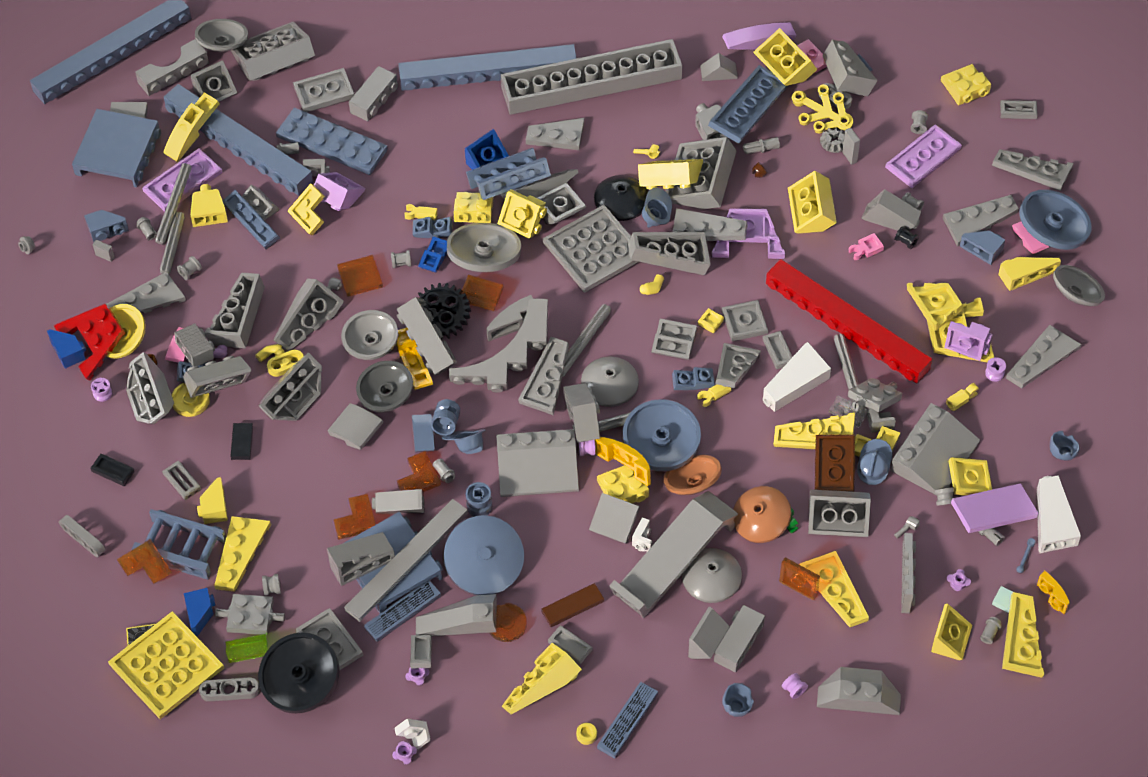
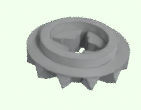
M828 128L826 132L823 131L820 137L821 146L833 153L843 151L844 130L840 131L837 128L831 130Z

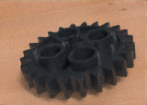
M438 283L437 288L433 284H431L430 290L425 287L424 294L418 292L419 297L424 299L427 304L423 307L427 308L434 318L432 324L437 325L442 336L446 335L450 339L451 333L457 336L456 330L463 331L462 325H468L466 319L471 318L469 314L471 312L470 302L466 294L462 293L461 288L457 290L455 285L449 288L448 283L442 287L441 283Z

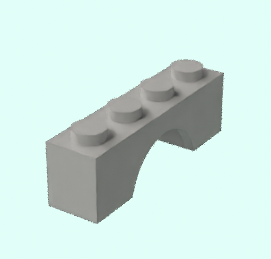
M194 39L181 46V56L174 64L165 67L148 64L137 70L135 73L138 84L148 96L157 93L161 89L209 64L207 52Z

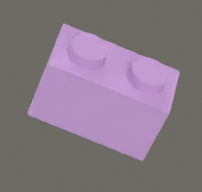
M337 172L318 174L314 184L325 196L321 202L331 204V208L337 211L349 209L365 191L364 187Z

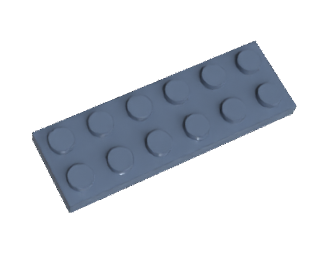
M758 65L710 120L708 126L739 144L788 86H785L771 71Z
M293 108L276 132V136L290 143L298 142V145L302 148L368 175H371L388 150L387 145L297 108Z

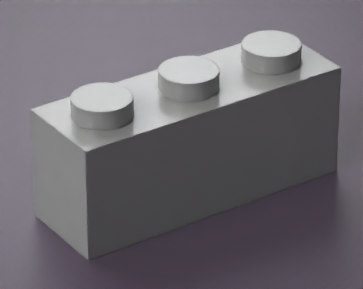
M378 66L349 101L350 113L366 121L375 116L380 106L385 104L389 95L397 89L396 74Z
M745 605L742 606L740 611L737 610L732 618V625L714 652V662L735 673L763 628L765 615Z

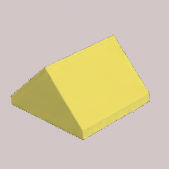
M949 604L944 605L931 652L962 660L973 625Z

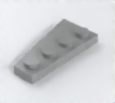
M1008 195L943 214V220L958 247L964 233L986 231L995 223H1001L1017 214L1019 208L1012 195Z

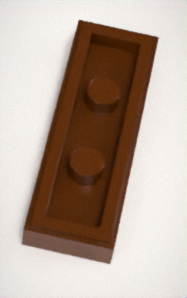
M593 583L541 608V612L550 627H553L603 603L604 597L596 584Z

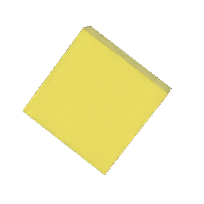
M708 308L698 320V325L714 333L724 321V317Z

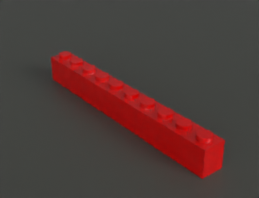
M782 259L767 272L766 284L769 288L778 291L784 298L793 301L799 308L808 311L814 318L826 323L829 328L843 334L846 339L853 341L861 349L871 353L877 360L886 363L892 370H896L904 375L907 380L917 384L931 369L932 358Z

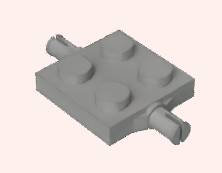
M870 378L851 388L848 392V397L856 401L852 403V407L855 410L861 407H868L880 412L900 401L902 393L895 390L897 389V383H894V381L885 385L878 379Z
M233 594L229 608H216L215 612L216 617L228 618L226 629L227 632L267 635L272 621L284 622L285 613H273L274 601L273 597Z

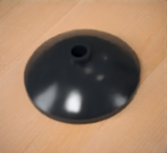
M611 176L597 186L594 193L595 206L598 208L605 205L617 221L631 220L642 214L648 190L646 186H640L639 180L632 176Z

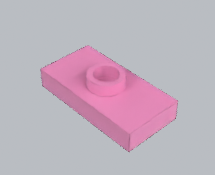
M809 39L797 45L817 68L815 73L827 67L822 56L823 54Z

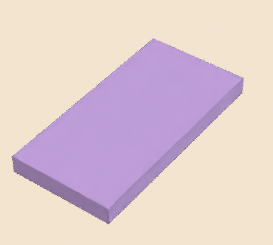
M935 124L887 162L885 168L910 188H913L957 153L962 145Z
M200 148L142 188L143 192L164 212L166 211L183 163L191 165V172L180 202L199 190L201 185L209 183L222 173V169Z
M1021 483L953 498L951 501L968 533L1034 519L1039 514Z

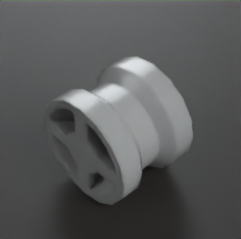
M954 487L934 490L938 498L936 501L937 506L951 504Z
M274 574L272 577L262 576L265 596L274 592L281 594L278 574Z

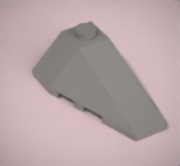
M568 169L554 173L547 177V179L543 178L513 190L526 197L531 195L537 198L568 182L578 174V169ZM507 192L501 194L504 200L506 198Z
M307 278L289 308L274 341L286 351H290L311 332L320 328V325L333 318L344 301L317 279Z
M476 595L416 617V635L442 636L496 632L497 595Z

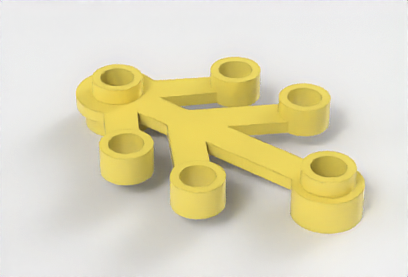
M823 84L818 87V93L822 98L823 106L807 98L803 91L793 93L792 101L795 106L806 105L818 112L810 115L807 113L800 114L799 122L801 125L817 121L814 124L816 133H823L828 128H838L845 131L853 126L852 116L845 112L844 96L842 93L838 92L833 95V101L837 104L839 114L832 111L827 85ZM822 89H826V92H824V93H822V92H820V91H821ZM798 95L802 96L800 99L796 98ZM837 97H841V98H842V99L839 100V101L836 100ZM803 117L807 118L806 121H802L801 119ZM830 118L834 121L823 123L818 120ZM843 119L847 120L846 123H842L841 121ZM819 125L823 126L821 129L816 128Z

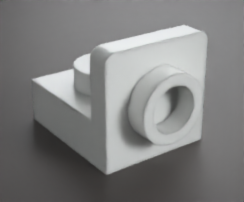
M643 517L632 536V546L639 551L648 552L652 547V540L648 539L651 533L649 528L650 520Z
M406 719L395 727L396 735L407 739L412 738L416 749L430 741L427 722Z

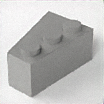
M836 40L830 42L822 56L837 90L868 96L878 80L848 43Z
M586 383L563 387L570 420L573 419L574 422L572 427L576 433L577 443L600 439L597 414L600 413V409L592 389H589Z
M383 532L327 548L330 567L341 586L388 564L395 557L394 550Z

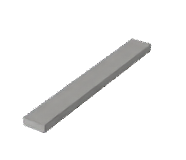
M452 499L344 607L345 611L360 622L468 513V510Z

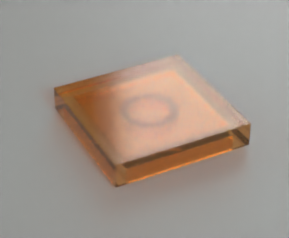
M373 255L337 264L347 297L383 287Z
M785 557L781 562L779 582L815 600L818 595L820 575Z

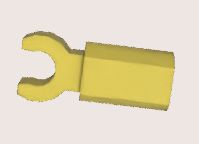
M412 204L406 205V210L412 212H405V219L411 220L431 217L432 220L437 219V208L415 207Z
M972 383L965 390L961 389L947 398V406L952 411L957 410L969 402V399L975 397L978 394L976 391L979 388Z
M716 384L709 388L708 391L699 392L697 399L706 398L707 400L703 401V406L707 407L711 404L712 400L715 401L730 393L731 387Z

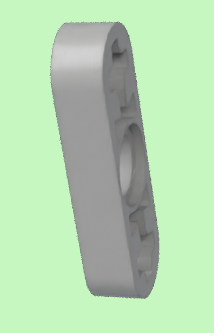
M65 515L59 521L62 529L94 556L99 557L105 551L102 543L70 516Z
M254 678L207 680L199 686L200 696L205 701L252 699L260 691L259 684ZM232 685L235 687V690L227 694L224 692V688ZM248 685L253 686L251 691H247ZM207 688L212 689L210 694H206Z

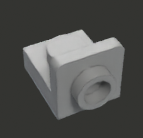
M303 159V166L312 172V176H318L320 173H330V168L326 166L325 159Z

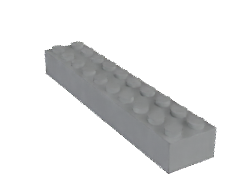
M670 39L501 74V88L509 114L511 115L682 79V64L674 41Z

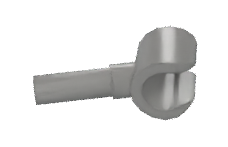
M333 277L330 279L327 288L339 291L343 284L341 280Z
M910 516L903 528L894 536L899 538L909 528L915 531L920 524V520Z

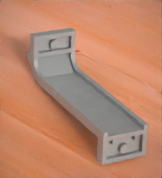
M709 491L692 499L619 584L614 580L609 587L613 594L639 613L641 617L645 618L722 527H725L730 532L734 529V518L738 513Z

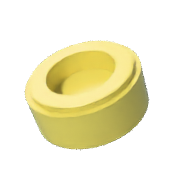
M591 723L579 725L576 731L578 741L584 745L594 743L597 739L596 727Z

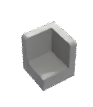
M871 408L868 409L867 417L871 433L879 432L882 426L894 430L896 420L895 417L891 416L890 412L878 413Z

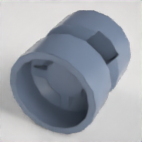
M444 399L437 403L431 421L432 430L437 434L447 436L455 431L460 416V407L455 401Z
M482 482L472 483L466 489V505L469 514L473 517L489 515L492 510V496L489 486Z

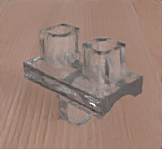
M837 396L829 409V413L839 417L855 413L854 427H860L869 413V409L861 407L855 410L852 407V403L855 402L854 399L850 398L847 400Z

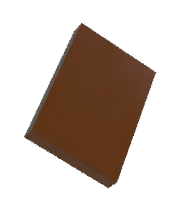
M816 435L815 490L855 492V435Z

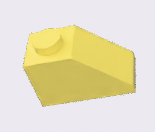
M221 477L216 478L200 497V506H197L199 518H203L204 524L228 521Z

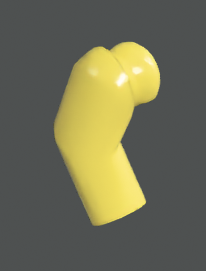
M657 274L653 282L640 286V292L646 295L658 293L664 277Z
M275 344L266 346L255 356L259 362H262L273 353L275 356L285 353V351L281 348V345Z

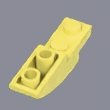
M205 92L195 105L191 103L174 127L164 149V154L179 162L199 137V129L220 103Z

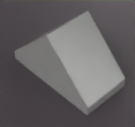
M720 53L700 65L702 81L737 79L736 63Z

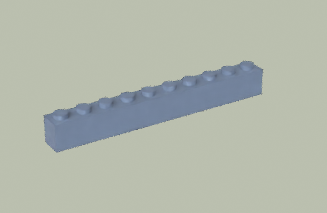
M167 0L31 79L30 83L33 92L44 104L54 100L56 97L68 92L73 87L85 82V80L114 65L121 59L128 57L150 42L157 40L167 32L186 23L191 19L189 6L183 0Z
M574 44L403 62L399 63L401 89L403 91L500 81L501 74L576 59Z
M179 84L164 96L167 111L176 114L179 118H181L191 103L195 105L199 100L198 96ZM217 109L199 129L209 139L217 141L221 147H226L236 157H241L248 165H253L262 174L271 177L275 183L283 185L289 192H294L299 196L310 183H313L312 172Z

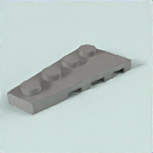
M999 149L992 166L1061 191L1074 163L1067 162V165L1058 163V160L1044 161L1040 160L1038 156L1028 158L1024 157L1022 153Z
M676 208L673 232H705L706 241L746 240L748 225L747 221Z
M165 272L106 305L111 308L119 304H128L140 312L148 313L154 308L160 306L165 308L170 306V303L177 301L181 303L185 302L186 299L169 274Z
M1049 325L1009 371L1006 379L1020 388H1024L1040 377L1044 371L1050 370L1056 363L1066 359L1069 354L1078 351L1082 344Z
M550 337L518 399L520 404L554 415L569 349L568 342Z
M904 533L902 545L901 613H910L911 606L915 605V594H913L915 576H913V571H915L916 559L913 558V553L916 551V541H913L912 533Z

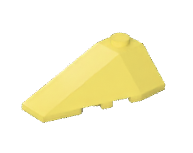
M551 643L535 660L536 667L531 673L527 672L524 675V683L512 691L502 707L508 713L513 714L567 685L570 681L577 678L578 673L582 669L565 651Z

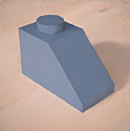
M991 231L964 233L961 238L960 247L991 265L1003 251L1005 239Z

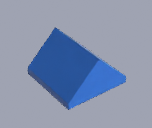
M494 129L465 147L466 164L471 169L509 156Z

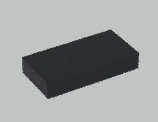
M233 423L231 460H251L253 423Z
M102 453L90 468L91 472L122 486L126 485L135 472L134 468Z

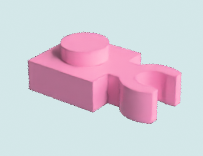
M875 233L858 240V245H851L848 252H857L854 254L853 259L859 260L863 254L868 258L883 251L884 246Z

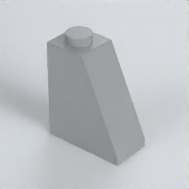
M884 189L867 204L862 219L897 231L902 226H905L906 230L910 231L912 228L916 229L919 225L921 211Z
M422 489L376 492L375 497L372 498V509H376L377 514H396L398 512L401 514L424 513V492Z

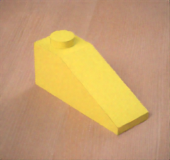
M1016 257L1001 263L998 275L1009 291L1053 274L1055 269L1060 266L1061 260L1059 258Z

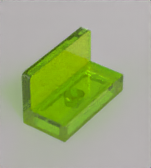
M266 634L225 642L229 663L263 657L268 650Z

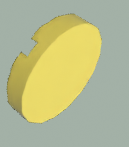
M185 383L178 385L171 394L174 401V410L179 415L186 417L201 414L210 403L209 393L190 398Z

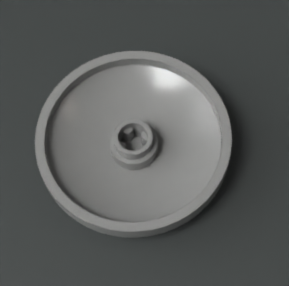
M472 223L459 227L450 234L447 239V254L455 264L467 270L476 272L499 271L513 265L519 259L521 241L515 232L502 225Z

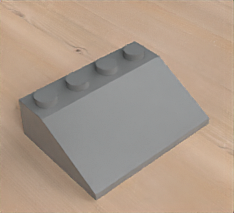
M294 22L251 37L239 48L231 50L243 73L250 81L259 80L264 75L274 74L279 69L290 68L297 62H305L310 57L315 56L310 37Z
M728 137L681 143L679 145L675 160L703 159V164L697 183L691 184L689 188H680V185H674V188L666 189L673 204L701 209L721 207L736 154V149Z
M930 403L894 456L891 471L935 494L934 490L949 488L952 484L949 459L951 457L969 459L979 444L980 439L948 411Z
M574 429L496 435L501 497L579 491Z

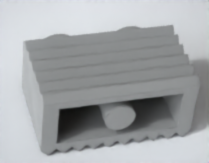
M194 323L174 332L176 344L192 366H199L213 360L214 345L212 341H207L202 328H198Z

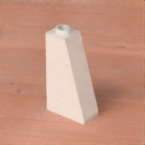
M808 342L805 343L764 388L763 401L765 405L771 407L774 412L830 379L831 368Z
M1045 476L1039 479L1037 486L1039 553L1078 546L1081 535L1059 476Z

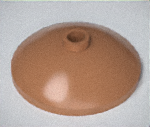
M696 455L684 466L667 471L664 475V484L670 492L678 495L697 494L710 488L718 480L722 468L716 458L708 455Z
M759 486L746 491L737 500L733 509L738 513L734 518L737 532L744 539L754 543H766L778 538L787 529L791 519V507L787 498L782 492L769 486ZM761 507V510L756 512V509Z

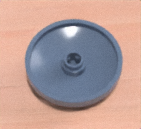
M1053 190L1031 192L1025 197L1020 206L1019 214L1023 226L1035 239L1050 247L1062 250L1078 248L1086 242L1091 233V221L1083 207L1069 196Z
M659 399L645 402L637 406L628 415L624 423L623 443L637 450L646 459L651 470L670 471L684 466L695 456L700 445L701 430L698 420L688 408L671 400Z
M482 515L464 520L454 528L445 544L444 564L449 577L459 588L473 595H491L504 591L514 583L523 567L524 549L519 535L507 522L493 516Z

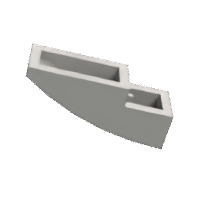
M531 295L508 306L486 328L488 341L516 332L521 328L527 313L528 300L533 299Z

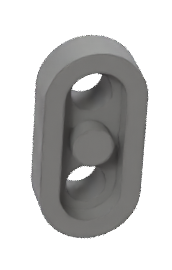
M824 84L829 88L828 96L832 106L837 108V104L833 101V95L838 92L844 96L843 104L845 110L851 106L852 97L848 92L838 91L833 84ZM822 89L820 92L824 93L826 89ZM841 97L836 98L837 101L842 99Z

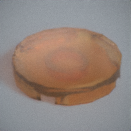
M505 603V605L501 606L497 605L496 632H490V635L502 642H512L519 639L527 628V618L524 611L512 603Z

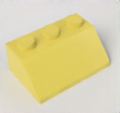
M780 28L754 51V54L785 86L804 82L817 71L812 61Z
M703 159L651 161L639 164L640 186H646L647 189L657 188V186H663V189L674 188V185H680V188H689L691 184L698 181Z
M813 171L788 187L795 233L823 232L837 223L829 178L817 171Z

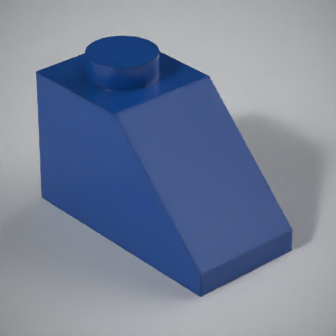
M51 329L47 330L49 340L65 369L86 360L84 356L86 348L82 341L78 342L75 335Z
M208 588L184 593L191 630L196 637L213 616L212 607L216 606L214 595H209Z

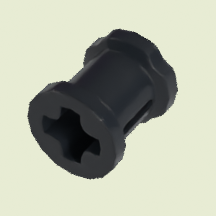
M902 226L897 231L894 240L901 241L907 245V248L912 249L916 245L919 235L912 234L906 230L905 226Z

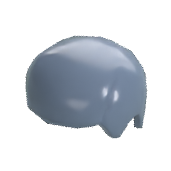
M1064 431L1054 432L1050 439V452L1052 455L1064 461L1072 460L1077 456L1080 448L1074 436H1066Z
M743 683L729 685L722 698L725 711L734 717H743L748 714L754 703L751 689Z

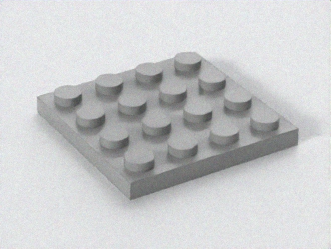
M605 205L598 207L543 238L545 246L584 293L638 263V261L630 260L628 242L631 236Z

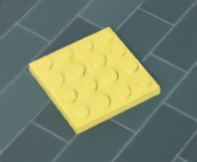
M173 611L108 661L114 671L160 720L196 692L201 683L211 680L224 669V665Z

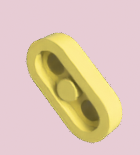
M291 350L271 358L267 362L269 374L275 377L284 375L295 364L292 363L293 361L298 362L303 357V353L299 350Z

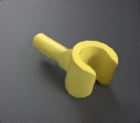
M655 144L650 149H634V153L647 154L652 159L657 158L660 151H658L659 146Z

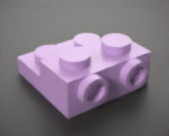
M951 321L944 348L981 361L983 354L987 355L993 334L989 333L990 328L982 324L972 322L970 327H966L961 323Z

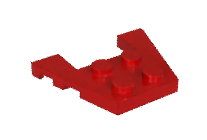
M106 304L54 325L56 331L73 334L79 330L93 355L78 367L89 381L93 378V373L97 367L100 368L104 363L103 359L107 353L113 351L125 334L113 312Z

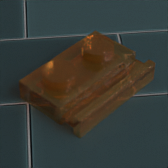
M468 275L462 293L466 294L471 305L495 311L496 304H498L504 287L502 284Z

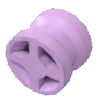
M996 357L988 360L985 370L986 377L994 382L1003 379L1006 370L1005 361Z
M97 378L91 383V390L97 401L104 402L111 398L112 389L107 379Z
M594 440L578 442L580 456L585 454L595 455Z
M794 673L783 682L782 688L790 692L792 699H796L807 690L808 685L800 680V676L797 673Z

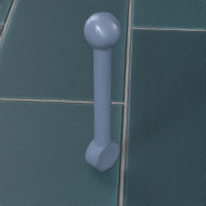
M1029 538L1027 541L1028 546L1021 564L1016 568L1018 573L1024 572V564L1031 547L1035 545L1033 538Z

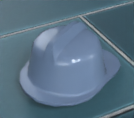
M652 188L647 193L642 217L647 222L648 228L667 224L672 210L671 198L663 189Z
M486 430L456 431L447 436L443 435L442 439L454 440L461 452L473 454L483 450L482 432Z
M881 439L870 440L861 450L857 473L859 478L866 484L877 485L883 482L888 475L892 460V450L886 441Z

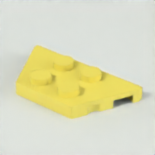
M907 283L908 292L934 331L963 311V304L949 283H924V287H913V283Z

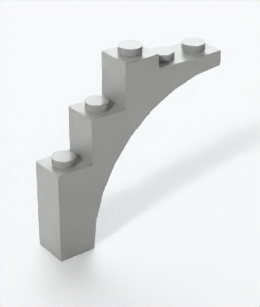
M529 299L526 316L514 339L495 356L479 364L449 368L450 382L459 385L465 382H472L475 385L487 383L488 390L497 393L507 390L508 369L513 371L527 369L528 348L542 350L547 345L548 299Z

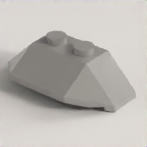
M143 352L129 364L130 372L126 391L136 420L155 424L170 411L174 401L164 373Z
M308 352L268 391L260 402L259 407L272 420L296 421L321 394L322 365Z
M840 667L818 687L817 707L900 715L901 694L881 670Z

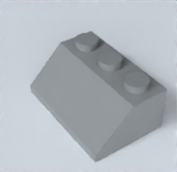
M228 356L221 362L211 361L203 367H190L185 372L183 378L190 398L245 383L251 373V369L241 356L235 358L234 356Z
M810 490L808 534L868 537L870 493Z

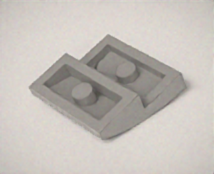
M660 319L651 352L689 360L697 326Z
M350 403L327 431L330 436L342 439L348 446L361 450L383 424V420L373 413Z

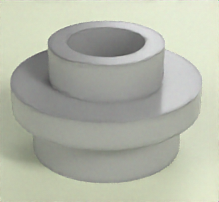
M30 236L20 238V250L26 254H30L35 250L34 241Z

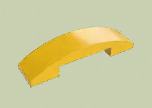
M408 328L398 330L396 346L403 365L412 375L413 388L416 390L433 385L429 371L416 350L415 340L412 341L406 332Z
M600 437V439H594L596 455L608 462L612 459L619 461L634 471L635 479L647 486L651 485L649 464L637 450L610 438Z

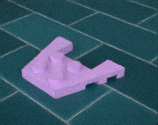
M729 209L727 218L747 221L746 240L717 241L715 248L712 250V258H729V242L768 243V259L785 258L784 249L780 245L779 237L775 233L774 225L767 209Z

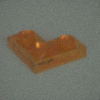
M425 451L407 458L413 474L397 480L400 491L422 489L423 492H426L441 485V481Z
M368 494L348 498L352 515L333 519L338 540L359 535L376 525Z
M151 539L117 559L127 576L143 567L153 584L172 573Z

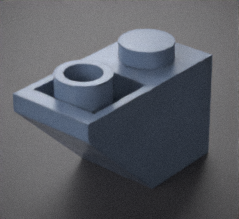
M105 210L84 215L93 242L95 240L102 241L129 231L126 219L123 216Z

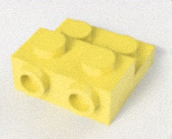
M973 64L941 76V82L958 105L969 103L976 98L984 97L990 93L991 83L983 72L979 73Z
M510 189L507 192L497 224L530 239L535 234L538 235L542 225L539 222L546 215L547 208H544L546 202L531 195L526 197Z
M457 192L454 204V222L491 223L493 197L483 200L480 193Z
M625 465L597 476V481L605 494L629 503L642 502L649 497L648 486L635 479L634 471Z

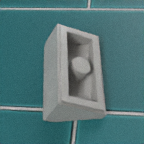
M252 184L242 195L264 220L279 210L258 187Z

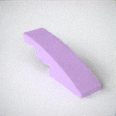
M788 22L747 27L723 34L722 37L728 49L756 50L779 28L791 40L795 39L796 33L791 23Z

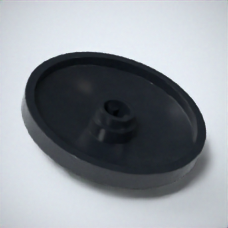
M311 633L290 634L276 641L263 656L258 672L259 686L264 697L275 708L293 714L309 712L321 706L335 690L340 673L339 661L335 651L321 637Z

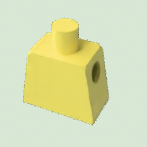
M209 184L201 185L200 191L192 194L190 215L193 227L228 222L219 190H211Z

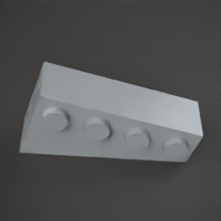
M633 232L628 242L630 260L705 275L710 266L705 232Z
M240 274L230 291V296L222 303V309L219 314L214 316L211 327L205 331L207 340L212 341L214 346L225 345L226 347L246 349L265 288L260 274Z
M415 297L397 308L399 313L397 317L402 324L405 323L408 330L406 332L412 341L415 340L418 345L416 350L419 355L425 357L427 361L425 365L429 372L439 375L457 364V361L447 342L441 340L443 336L436 324H432L434 318L431 312L423 307L427 305L424 299Z

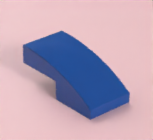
M433 236L428 249L423 253L418 267L436 273L447 255V241Z

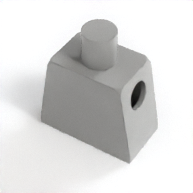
M702 103L696 108L698 113L696 114L695 125L702 140L726 137L708 126L710 120L721 109L719 105L708 108Z

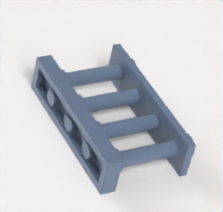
M534 148L466 172L470 188L478 187L483 200L551 176L547 159L545 157L536 159Z
M150 509V517L154 524L144 543H134L132 547L134 557L208 580L211 571L207 560L216 541L225 543L226 536L224 530L217 526L211 527L173 516L163 510L156 511ZM161 525L171 527L172 529L163 548L157 549L152 547ZM179 531L190 533L181 554L171 553L170 550ZM198 536L209 538L200 559L194 560L188 557Z

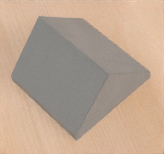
M223 60L190 75L194 92L199 98L205 92L219 102L237 93Z
M567 183L537 197V199L546 202L544 207L547 208L546 215L544 216L546 224H555L586 208V205Z
M708 607L689 638L688 657L691 659H711L730 627L711 607Z

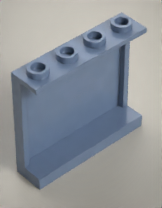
M96 109L72 163L75 175L82 176L84 171L129 179L132 180L133 186L137 187L139 181L143 178L145 167L149 164V157L155 150V143L161 136L158 121Z
M398 512L344 543L383 532L396 556L418 532H414L411 529L412 526L409 519L403 517ZM431 551L375 606L379 614L387 609V604L432 578L437 577L439 581L442 580L441 571L443 568L438 560L434 561L431 557ZM386 565L357 578L356 580L363 589Z

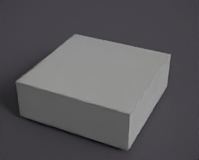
M95 240L93 243L95 255L112 262L115 257L112 246Z

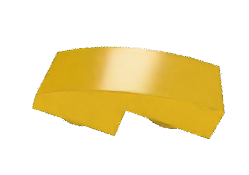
M1044 570L1039 576L1037 586H1039L1041 591L1050 595L1048 603H1050L1052 608L1065 614L1070 603L1068 597L1058 582Z

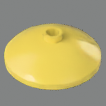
M119 304L110 308L125 334L113 351L107 353L106 357L114 359L125 357L135 351L143 340L146 328L145 319L138 309L128 304Z

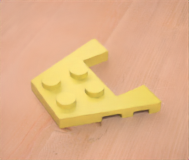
M976 298L968 304L963 303V311L935 331L928 323L934 353L976 360L944 347L951 321L961 323L967 327L965 317L983 316L984 310L981 298ZM991 344L987 355L983 354L982 362H988V360L994 358Z

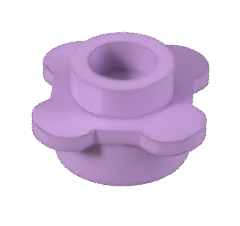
M958 569L953 575L949 574L947 576V581L950 582L951 587L955 591L963 590L971 584V580L965 576V572L961 569Z
M410 667L409 673H406L405 678L407 681L416 682L418 686L423 685L425 677L429 675V669Z
M401 741L398 743L396 751L393 752L392 756L395 760L399 759L407 765L411 763V758L417 753V749L415 746Z

